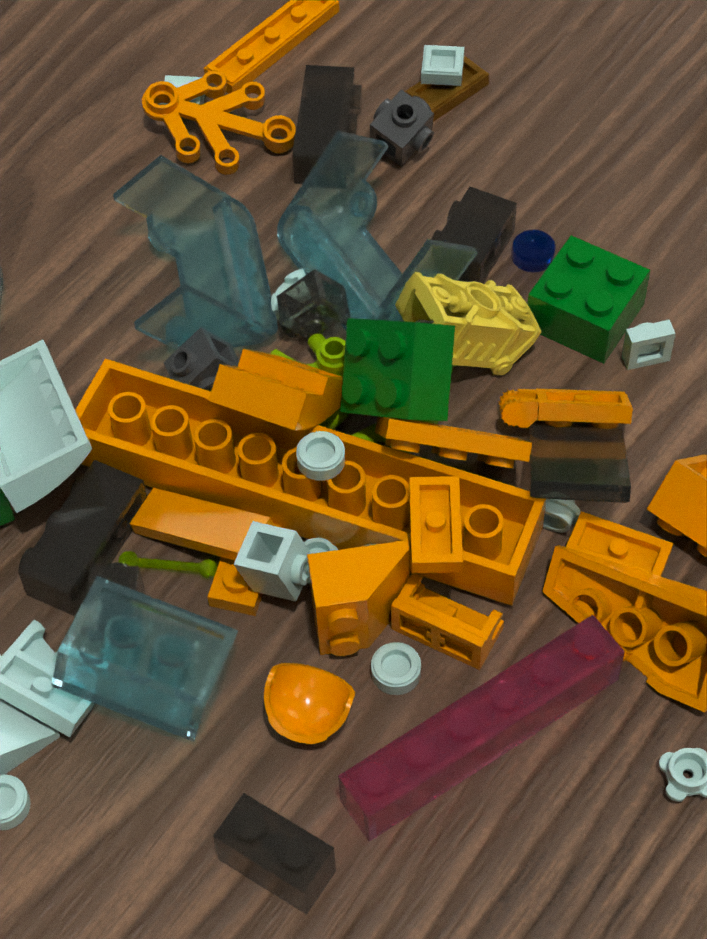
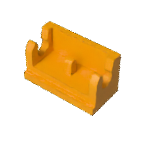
M413 573L391 605V629L480 670L504 628V620H501L503 613L494 609L489 616L481 614L426 589L425 585L421 583L423 577Z

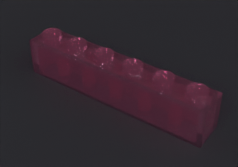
M591 615L338 775L340 802L370 842L619 680L625 651L596 617Z

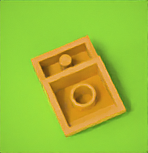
M243 349L238 367L219 364L208 401L294 431L306 430L322 423L341 407L343 377L276 354Z

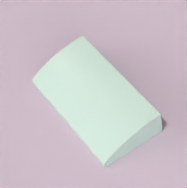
M44 340L0 361V488L16 513L58 487L79 467L93 449Z

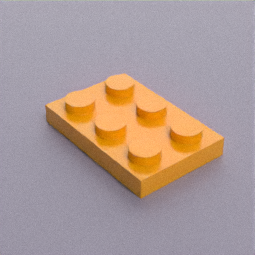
M378 416L375 433L386 438L385 445L391 446L393 449L419 453L421 444L432 446L431 452L438 454V456L464 461L467 460L468 452L478 453L477 460L483 461L485 464L505 468H514L515 460L529 462L532 448L531 442L516 437L416 420Z

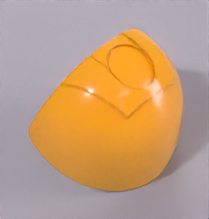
M281 663L273 666L264 688V705L271 726L281 736L306 744L323 742L337 732L345 723L355 697L353 687L342 678L323 669L298 663Z

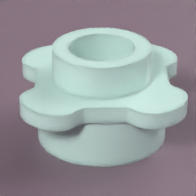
M683 748L675 753L666 752L661 756L659 768L666 774L668 785L665 791L671 800L682 802L687 796L701 795L707 798V752L701 748ZM690 771L693 777L686 778L683 772Z

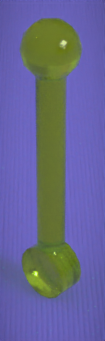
M132 551L123 552L119 556L120 567L125 572H132L138 567L199 572L205 578H212L215 576L218 567L211 559H205L201 563L138 558L136 553Z

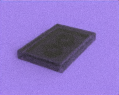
M530 425L529 442L532 443L529 459L530 497L615 503L630 502L631 481L623 429Z

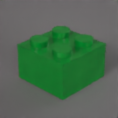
M571 235L528 294V306L542 333L540 335L604 364L625 334L626 329L629 328L645 304L650 269Z
M347 318L340 412L406 420L448 421L455 326Z

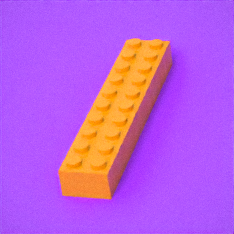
M106 358L75 409L93 448L81 463L82 465L152 488L271 517L274 524L281 525V528L295 530L299 536L307 539L324 538L338 549L408 540L411 573L409 477L459 476L463 572L415 574L511 606L543 529L547 496L320 425L306 430L294 431L210 402L208 400L211 391ZM316 431H327L335 434L341 439L345 447V465L343 470L336 477L325 481L307 478L301 473L297 465L296 449L299 441L307 434Z

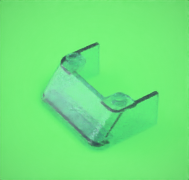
M337 131L282 214L277 226L278 241L298 269H304L308 282L345 330H347V318L403 321L395 307V303L399 299L406 282L415 272H420L422 276L433 278L438 273L444 274V276L458 281L478 252L472 246L427 239L402 274L366 229L377 209L376 193L366 179L389 146L382 140Z
M163 155L158 156L113 194L114 201L146 218L149 231L148 238L151 244L157 250L166 252L176 258L181 285L134 321L136 330L172 347L174 350H177L200 327L230 342L233 348L263 343L277 332L278 324L276 315L271 307L272 296L256 224L249 210L241 202Z

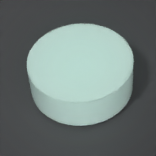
M327 431L312 432L304 436L297 445V465L301 473L307 478L325 481L336 477L343 470L345 465V447L341 439L335 434Z
M392 642L381 646L374 653L371 660L372 680L378 689L390 695H402L410 692L417 686L421 678V659L418 653L411 646L400 642Z
M2 774L0 775V830H9L23 822L29 813L31 804L29 794L22 781L12 775Z

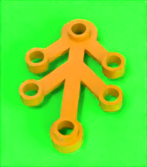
M212 70L205 73L203 78L177 88L169 82H155L143 94L142 108L144 113L155 121H163L175 141L176 157L183 163H193L199 159L200 141L197 137L189 135L181 117L196 121L215 154L216 170L224 175L233 174L238 170L239 152L229 145L220 129L261 140L274 153H284L291 149L295 143L296 126L286 116H272L265 123L228 113L243 106L249 110H257L264 105L265 89L258 82H247L241 89L225 95L227 90L226 76L220 71ZM212 82H217L221 85L217 87H211L208 84ZM255 93L259 96L257 98H249L247 95ZM204 94L214 99L202 105L189 102ZM280 136L285 139H275L274 137ZM191 146L194 150L187 152L183 151L182 148ZM228 157L233 159L234 161H232L231 163H224L221 161V159Z

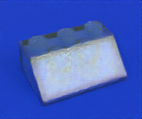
M97 576L57 651L51 686L194 742L216 692L238 630Z

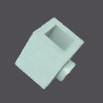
M252 521L233 565L254 592L297 601L302 587L310 581L307 554L311 553L297 531Z

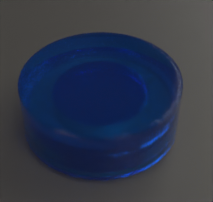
M540 230L521 232L515 237L512 244V260L523 271L534 273L544 271L555 258V241L549 234Z

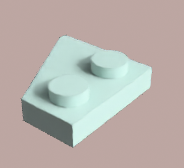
M33 620L0 658V698L66 736L71 737L94 707L98 693L85 677L75 671L74 663L63 650L54 652L43 639L45 628L41 623Z

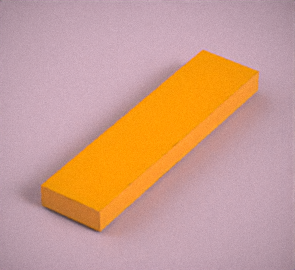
M288 1L205 66L204 74L212 70L222 72L227 80V93L241 89L245 83L255 80L340 12L339 1ZM212 82V83L215 84L216 86L221 85V84H219V83H217V82Z

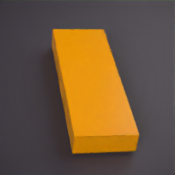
M154 487L129 523L135 534L234 561L252 521L275 526L271 517Z

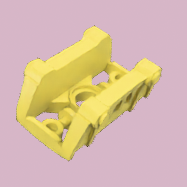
M415 272L406 282L399 299L395 303L396 309L405 322L428 320L434 321L432 324L455 326L452 365L490 368L494 375L508 373L513 364L536 342L542 333L532 311L518 291L510 284H507L506 287L496 286V283L492 280L482 284L476 281L452 280L439 273L433 278L422 276L420 272Z

